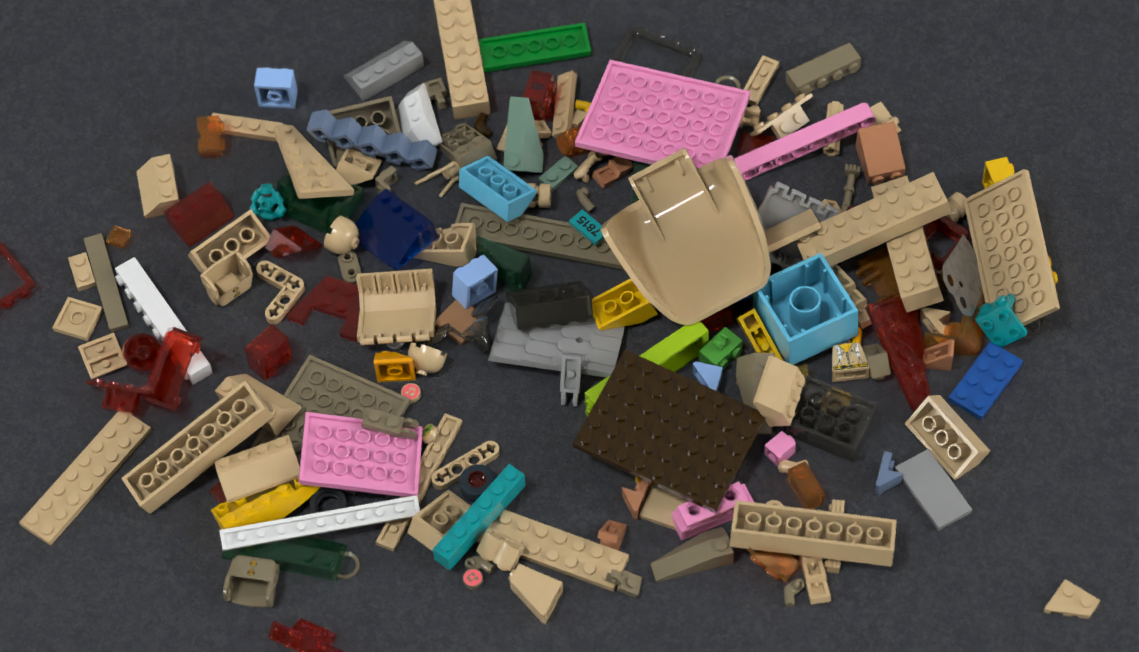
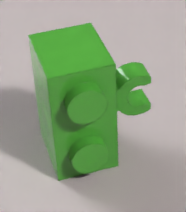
M725 327L699 351V361L723 367V370H725L733 358H738L741 355L743 341Z

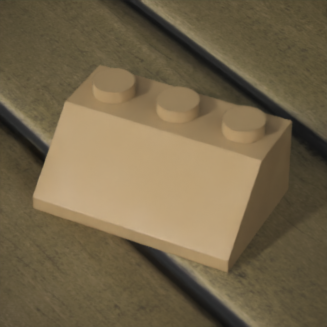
M170 154L152 157L137 171L145 219L182 211Z
M768 356L753 403L761 415L765 417L769 427L790 426L795 415L797 403L800 400L802 387L805 384V377L797 366L774 356Z

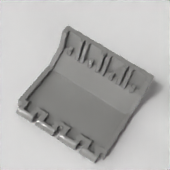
M778 181L774 187L770 185L758 209L764 231L809 209H812L819 223L836 216L839 212V209L828 204L825 205L824 209H821L824 203L810 196L805 202L804 200L807 195L795 189H792L790 194H788L787 192L790 187ZM795 241L769 252L771 264L776 263L783 270L804 261Z

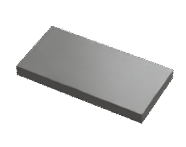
M929 449L895 466L896 472L903 473L904 484L938 531L972 513L970 505Z

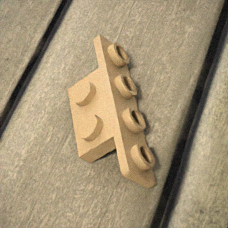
M804 93L794 98L796 102L793 104L789 102L781 107L782 111L777 114L775 112L768 116L766 123L762 121L754 126L755 130L750 135H758L768 127H771L778 139L792 134L810 121L800 105L813 97L811 93L807 95Z

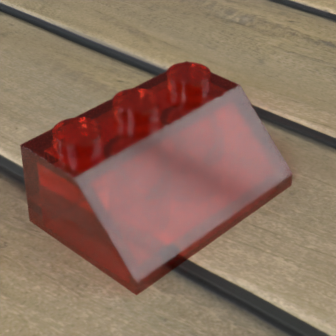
M210 181L164 211L167 224L188 247H191L234 218L221 193Z

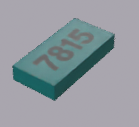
M583 209L569 220V225L595 246L605 239L601 232L602 225Z

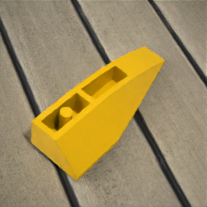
M299 478L230 503L226 501L211 509V512L221 530L280 520L302 505L321 487L298 484Z

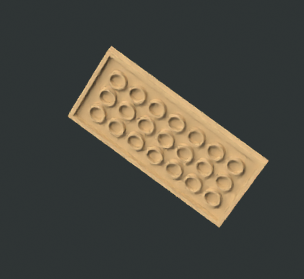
M1023 169L964 199L985 303L988 302L990 304L999 296H1007L1012 293L1016 300L1011 309L1023 326L1059 310L1060 306L1029 171Z

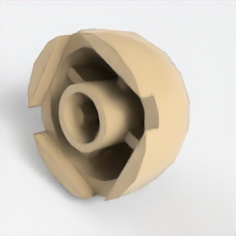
M343 216L336 218L330 226L333 228L331 234L327 233L325 236L324 248L335 254H344L358 246L359 232L357 226L350 219Z
M416 343L410 344L408 356L413 358L416 374L426 376L427 373L434 374L443 367L447 357L446 353L441 355L442 351L422 344L419 348L415 347Z

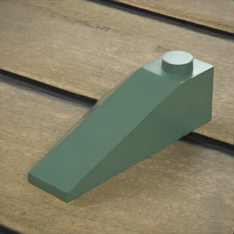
M510 97L504 167L509 171L543 173L544 154L529 98Z

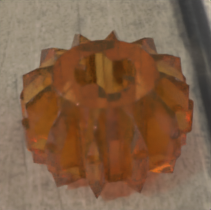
M580 127L566 129L565 132L560 133V136L556 138L557 147L565 156H573L584 150L583 148L575 147V140Z

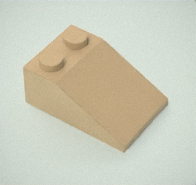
M448 489L413 516L407 533L433 551L437 543L471 506Z

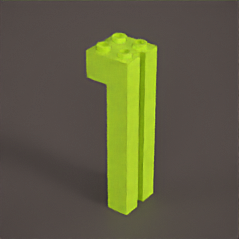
M700 321L692 325H684L640 356L677 372L699 357V351L709 342V330ZM610 376L585 392L584 403L587 416Z

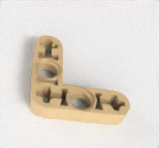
M261 261L256 267L259 278L281 290L265 310L267 322L278 324L304 293V282L301 278L269 261ZM283 275L286 278L284 281L278 282L275 280L276 277ZM287 297L290 299L287 304L280 303L282 298Z

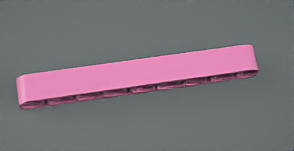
M861 103L739 156L734 160L746 181L858 132V129L870 127L875 123L876 118L868 103Z

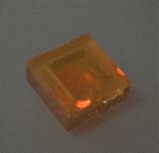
M114 225L106 239L107 244L124 249L132 236V232L129 229Z

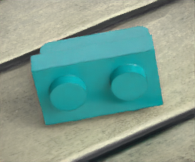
M1012 293L1007 296L1001 295L990 304L988 302L983 304L975 318V321L989 340L999 347L1010 344L1027 334L1026 328L1011 309L1016 300Z

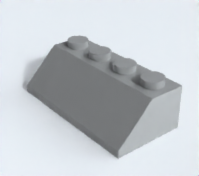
M403 41L344 75V78L364 102L424 67L423 55L413 42Z

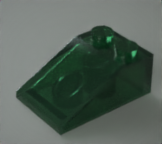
M478 236L479 257L485 255L498 269L497 279L511 291L522 293L532 276L530 255Z

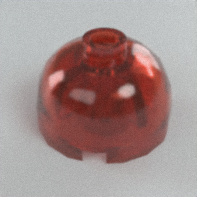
M145 333L132 335L125 341L122 347V357L127 366L142 372L154 368L158 364L162 353L157 339Z

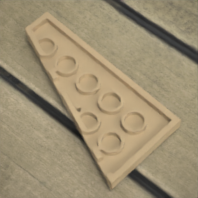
M293 125L274 126V134L299 199L354 195V189Z

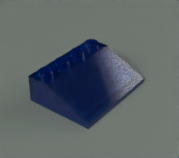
M384 189L371 200L355 224L359 232V244L395 271L438 238L432 221L388 189Z

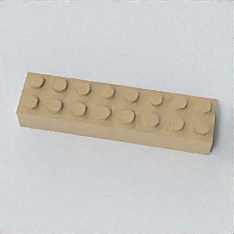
M434 0L454 120L479 116V113L490 114L488 93L471 1Z
M934 172L820 222V229L795 240L803 260L822 253L831 267L951 213V209Z
M907 176L871 187L874 198L909 183V179ZM923 226L887 241L888 252L906 312L944 301Z
M245 380L123 476L122 480L139 506L151 514L212 466L214 461L221 459L273 418L274 415L257 391Z
M735 500L730 547L892 566L897 520Z

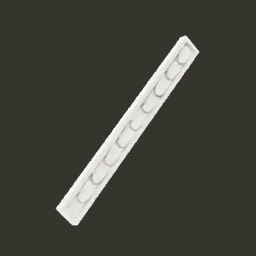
M416 495L219 531L222 549L226 551L412 518L420 511Z

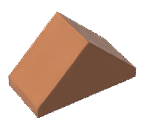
M951 339L923 349L921 367L951 371L955 341Z

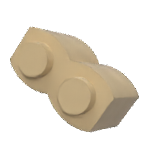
M489 528L486 530L476 552L480 554L482 559L496 563L499 569L511 571L516 567L525 547L517 541L508 538L503 533Z

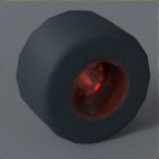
M480 464L471 465L464 469L459 480L461 493L464 498L474 503L495 480L493 472L488 467Z

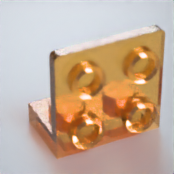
M750 547L747 550L751 553L749 558L762 569L766 566L764 570L777 581L781 578L786 582L801 564L790 554L761 550L755 552Z

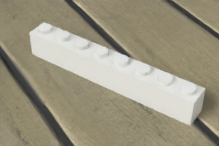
M133 257L116 267L117 276L115 278L120 286L124 285L127 297L129 299L133 298L136 310L139 313L142 311L144 314L143 319L145 323L153 327L152 332L157 340H162L163 343L161 344L166 353L170 352L172 354L171 359L176 367H181L182 370L180 372L184 379H189L192 385L213 374L209 362L136 258Z

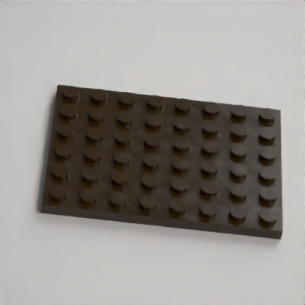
M624 350L573 441L572 447L704 509L717 513L765 421V417L755 408L628 350Z

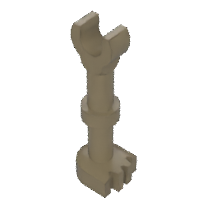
M846 164L845 176L848 178L843 190L845 195L841 209L842 212L850 209L851 198L855 192V178L859 177L861 166L857 167L852 164Z

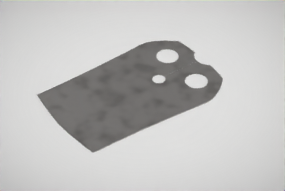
M963 234L943 264V280L949 292L954 296L962 314L972 316L983 289L976 253ZM948 275L952 277L954 286H951L949 284L947 279ZM959 281L962 282L963 287H960ZM960 297L965 299L966 308H963L961 305Z

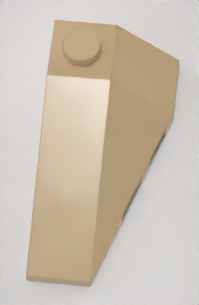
M455 223L451 224V227L447 229L436 228L435 232L425 234L421 232L402 237L397 254L450 266L464 267L474 259L477 252L475 224Z

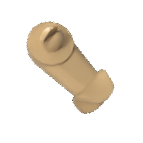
M596 151L589 152L588 158L575 170V179L581 178L583 182H589V176L587 175L589 168L594 162L600 161L603 158H598Z

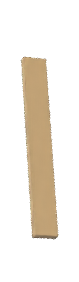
M445 413L437 427V436L427 445L420 458L417 496L419 505L432 482L433 473L439 469L463 424L462 419ZM412 518L386 522L376 540V545L394 552Z

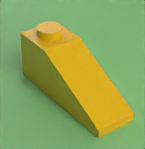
M755 308L736 318L756 353H775V357L782 360Z

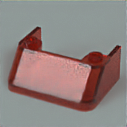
M176 327L167 329L141 398L142 401L171 411L178 409L182 399L179 397L181 385L191 358L195 353L198 354L201 349L202 343L200 342L203 340V337Z

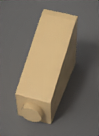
M518 564L516 570L513 569L509 575L511 589L542 623L546 624L563 592V584L559 580Z

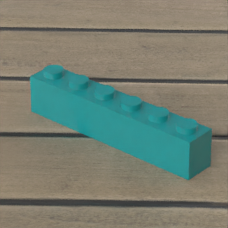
M508 464L433 548L434 560L448 570H451L526 486L525 474Z

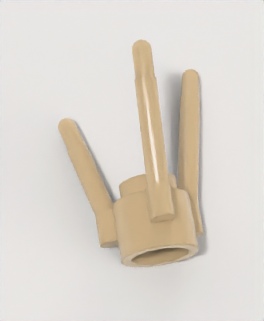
M452 161L443 168L416 181L415 185L442 173L446 179H452L439 194V197H443L450 187L459 180L458 175L461 168L455 161Z

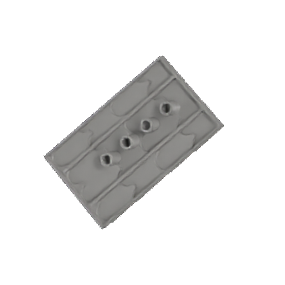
M506 302L502 309L488 361L561 371L562 353L582 354L581 374L608 377L616 366L625 326L600 331L593 314L575 310L566 311L541 305L531 306L516 302Z

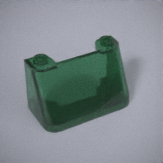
M289 171L278 179L276 191H279L284 199V207L287 208L284 216L326 234H331L333 228L330 226L339 216L350 218L364 194V188L352 184L350 185L354 189V195L299 199Z

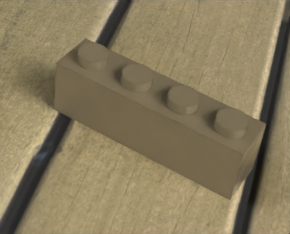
M847 43L787 71L786 83L796 97L802 93L807 95L811 91L822 88L832 81L840 80L847 74L855 73L860 69L861 57L851 43Z

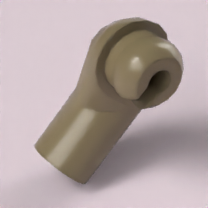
M480 556L470 557L465 560V567L468 569H483L488 574H492L495 570V566L492 563L482 559Z

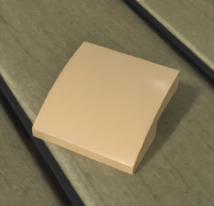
M114 333L78 346L91 380L127 366Z

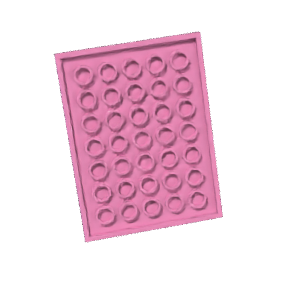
M610 60L575 140V147L647 164H653L685 147L698 169L728 155L750 99V91Z

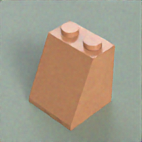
M892 121L858 129L855 148L867 184L879 185L884 181L904 177L905 165L895 122Z

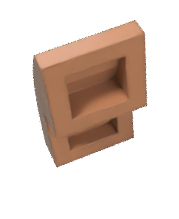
M617 156L610 159L607 166L594 171L592 177L604 189L627 175L634 169L635 165L629 159Z

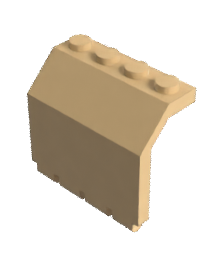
M432 268L357 274L356 280L360 301L357 340L361 345H373L375 341L378 344L394 343V340H397V343L413 342V338H416V341H430V337H434L436 295Z

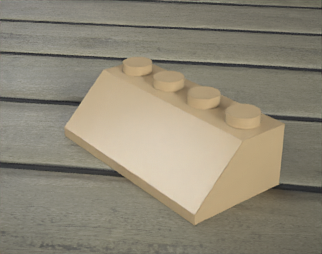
M250 209L190 251L188 257L196 268L203 273L215 262L234 251L239 252L247 259L271 242L273 238Z
M247 374L229 376L217 387L215 392L221 400L246 380L257 391L274 415L273 418L261 427L275 436L285 428L302 408L297 403Z
M940 395L928 396L905 423L954 480H957L979 465L990 452L986 445Z
M289 435L214 461L228 503L297 479L300 472L299 461Z

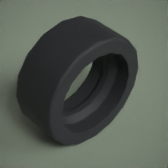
M321 488L310 499L309 507L311 514L319 513L317 509L318 504L327 498L339 500L340 509L348 508L345 494L336 488Z

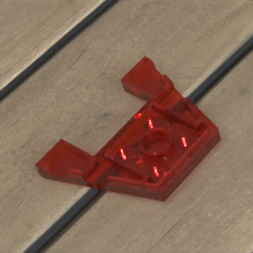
M326 276L287 316L289 321L304 325L313 309L344 319L346 321L340 331V337L356 342L360 311L358 286Z

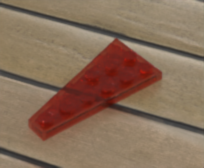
M901 296L869 304L865 307L883 349L887 352L888 360L911 410H917L923 401L930 396L929 384L925 376V371L927 370L926 363L923 361L924 348L921 327L918 325L917 319L919 315L918 309L906 312Z

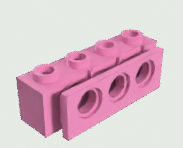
M740 482L731 484L717 513H713L692 502H686L677 506V509L672 512V521L681 541L733 521L735 500L754 502L745 484H740Z

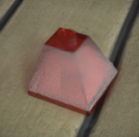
M296 225L274 228L265 248L274 257L281 258L318 249L323 244Z

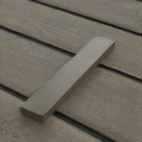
M102 233L83 238L110 332L129 328Z

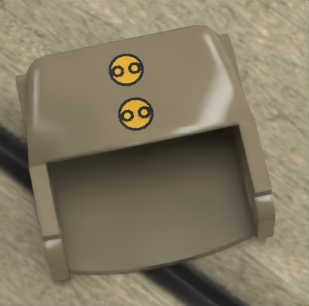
M237 555L232 559L223 587L225 601L247 607H273L280 565L271 559Z

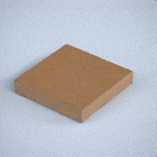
M456 299L435 320V327L463 346L487 322V317L472 306L465 309Z

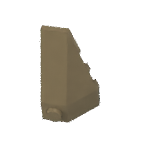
M755 352L737 358L736 378L744 404L757 409L753 401L768 356L775 357V353ZM764 421L758 434L772 435V426L769 427L766 421Z
M723 527L700 533L652 562L651 568L657 583L733 564L734 552L732 547H730L728 534Z

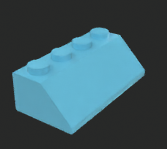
M489 156L459 169V188L506 222L521 216L537 193L536 189Z

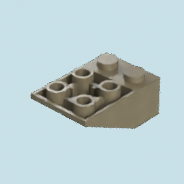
M466 123L459 124L450 132L442 134V143L437 145L451 162L455 161L460 168L486 156L491 157L493 160L497 159L491 141Z

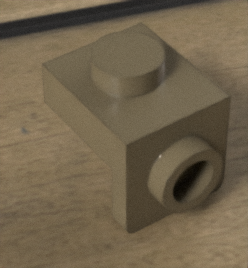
M393 166L383 170L375 178L377 192L388 199L392 197L390 186L398 180L397 170Z

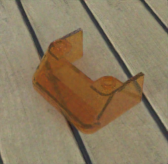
M935 270L940 289L949 291L943 280V271ZM948 275L947 279L949 284L951 286H954L952 277ZM959 281L960 287H963L962 282ZM978 287L982 294L972 316L962 314L961 323H948L945 326L944 334L924 332L922 351L923 349L953 339L955 341L953 355L975 357L980 353L983 330L975 321V318L980 311L979 308L985 304L983 289ZM964 299L963 308H966L967 305H966V301H965V299Z

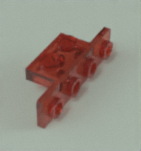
M94 378V381L86 380L87 385L96 389L106 390L101 407L106 410L136 415L141 396L156 398V394L150 392L148 387L139 386L137 389L134 385L124 383V386H120V383L109 381V384L105 383L106 381Z
M300 618L292 628L276 621L271 623L269 638L296 651L344 652L331 646L335 641L336 633L315 625L308 620Z

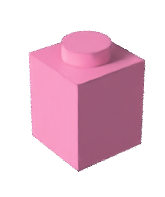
M781 431L765 444V455L778 467L781 461L787 460L795 454L796 442L790 435H786Z

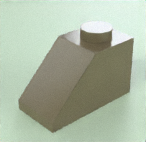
M878 343L862 347L869 364V376L872 379L880 380L885 378L886 375L891 374L887 352Z

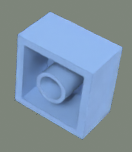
M257 68L254 88L259 107L295 109L298 89L294 71L287 68Z
M485 255L474 258L469 264L459 267L453 273L452 296L465 309L474 306L496 292L498 269Z

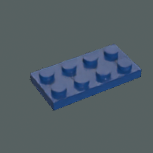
M989 342L953 390L948 401L982 420L1020 369L1023 360L996 344Z

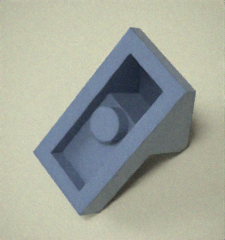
M884 451L876 482L875 495H880L901 484L903 481V473L893 471L895 461L891 460V452Z

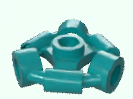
M262 184L259 189H255L251 197L252 205L250 206L256 216L262 217L263 220L274 221L275 218L280 219L285 214L287 208L284 207V199L279 191H276L272 184ZM271 193H272V196H271V197H267V196H263V195H262V194H271ZM275 204H278L279 206L276 208L275 212L273 213V211H272V210H273V206H274Z

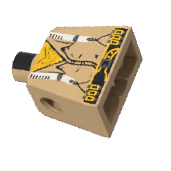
M850 339L839 345L833 346L832 382L869 378V364L861 344L851 343Z

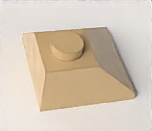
M350 148V150H345L336 171L352 186L373 179L382 160L363 155L360 150Z

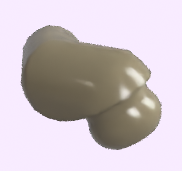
M582 187L577 190L576 196L580 204L587 212H590L595 208V205L587 197L589 195L588 189Z
M794 579L784 588L786 607L795 606V595L805 585L802 579Z

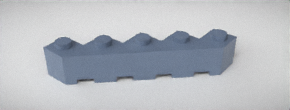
M327 109L312 112L307 131L317 141L325 143V140L336 143L337 147L350 150V148L361 150L363 155L373 158L378 155L386 158L387 162L400 165L404 163L411 165V169L417 171L433 168L438 151L428 140L412 142L403 132L387 135L377 124L362 127L352 117L337 120Z

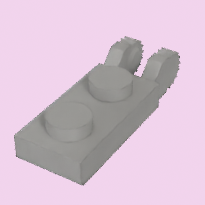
M562 353L561 405H566L568 392L573 393V406H578L582 354Z

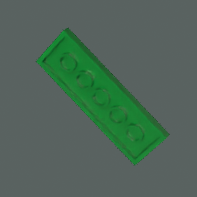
M585 23L478 39L484 72L591 56Z

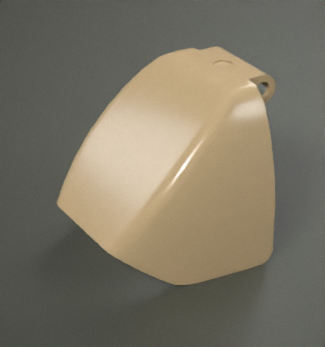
M684 147L670 156L651 164V166L628 178L639 200L615 214L601 227V232L612 252L643 296L667 318L679 324L692 325L760 290L767 284L770 277V254L762 221L746 182L731 155L716 159L697 169L687 149Z

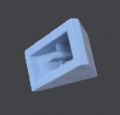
M694 362L693 374L699 383L719 392L723 377V367Z

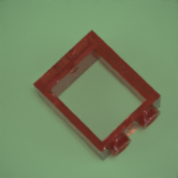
M946 216L928 223L924 228L927 240L936 230H939L956 241L943 258L930 251L935 269L941 272L943 271L944 262L950 256L962 235L964 234L968 240L970 232Z

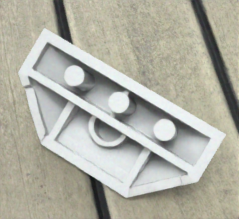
M423 83L408 92L395 112L400 131L412 142L428 140L436 147L442 143V138L426 84Z

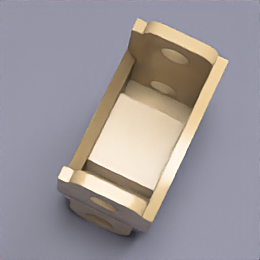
M234 251L211 265L200 277L211 301L216 306L218 304L225 306L251 287L253 273L247 260L239 252Z

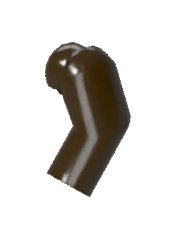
M479 113L474 129L483 136L488 137L491 133V130L485 124L488 116L485 113Z

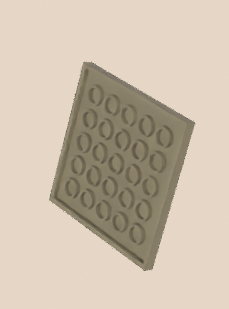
M309 354L283 395L302 407L301 410L277 436L262 428L251 447L253 448L289 435L300 465L306 412L363 419L368 407L402 417L411 400L406 396ZM341 489L352 495H355V493L357 492L352 490Z

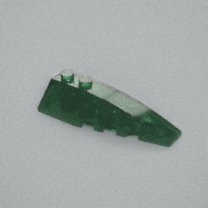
M299 537L223 551L222 559L232 560L237 555L271 559L280 565V570L337 581L347 544L313 537Z

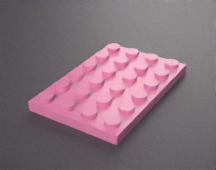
M311 412L305 413L298 484L402 497L418 496L423 426H418L417 429L410 428V430H414L416 437L415 439H406L362 428L363 419Z

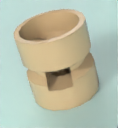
M527 183L536 189V194H538V197L534 196L528 207L538 205L540 208H550L551 184H540L537 186L535 183Z
M959 192L954 193L947 199L951 213L939 218L947 227H951L958 222L959 218H963L966 215L963 201L966 197Z

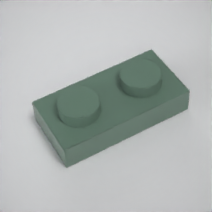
M564 156L539 177V182L541 184H551V190L554 192L574 174L578 165Z

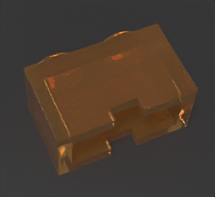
M219 115L197 117V132L201 136V138H198L199 155L201 157L223 156V150H226L225 139H222V132H225L224 121H221Z
M805 461L789 468L787 480L798 495L803 508L813 509L824 504V491L807 462Z

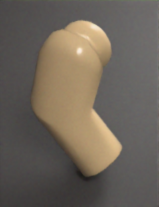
M783 460L779 463L778 470L781 473L795 474L808 469L809 465L806 460L799 462Z

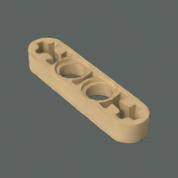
M487 441L435 471L432 475L433 487L438 490H444L458 482L461 473L454 474L452 469L459 466L464 470L471 465H475L469 463L471 457H478L480 460L477 464L484 466L496 460L500 455L498 444L494 441ZM487 449L494 450V453L488 452ZM437 478L444 479V482L437 481Z

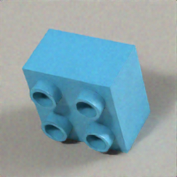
M822 253L771 275L767 284L753 293V309L755 308L763 325L786 362L792 365L858 335V309Z

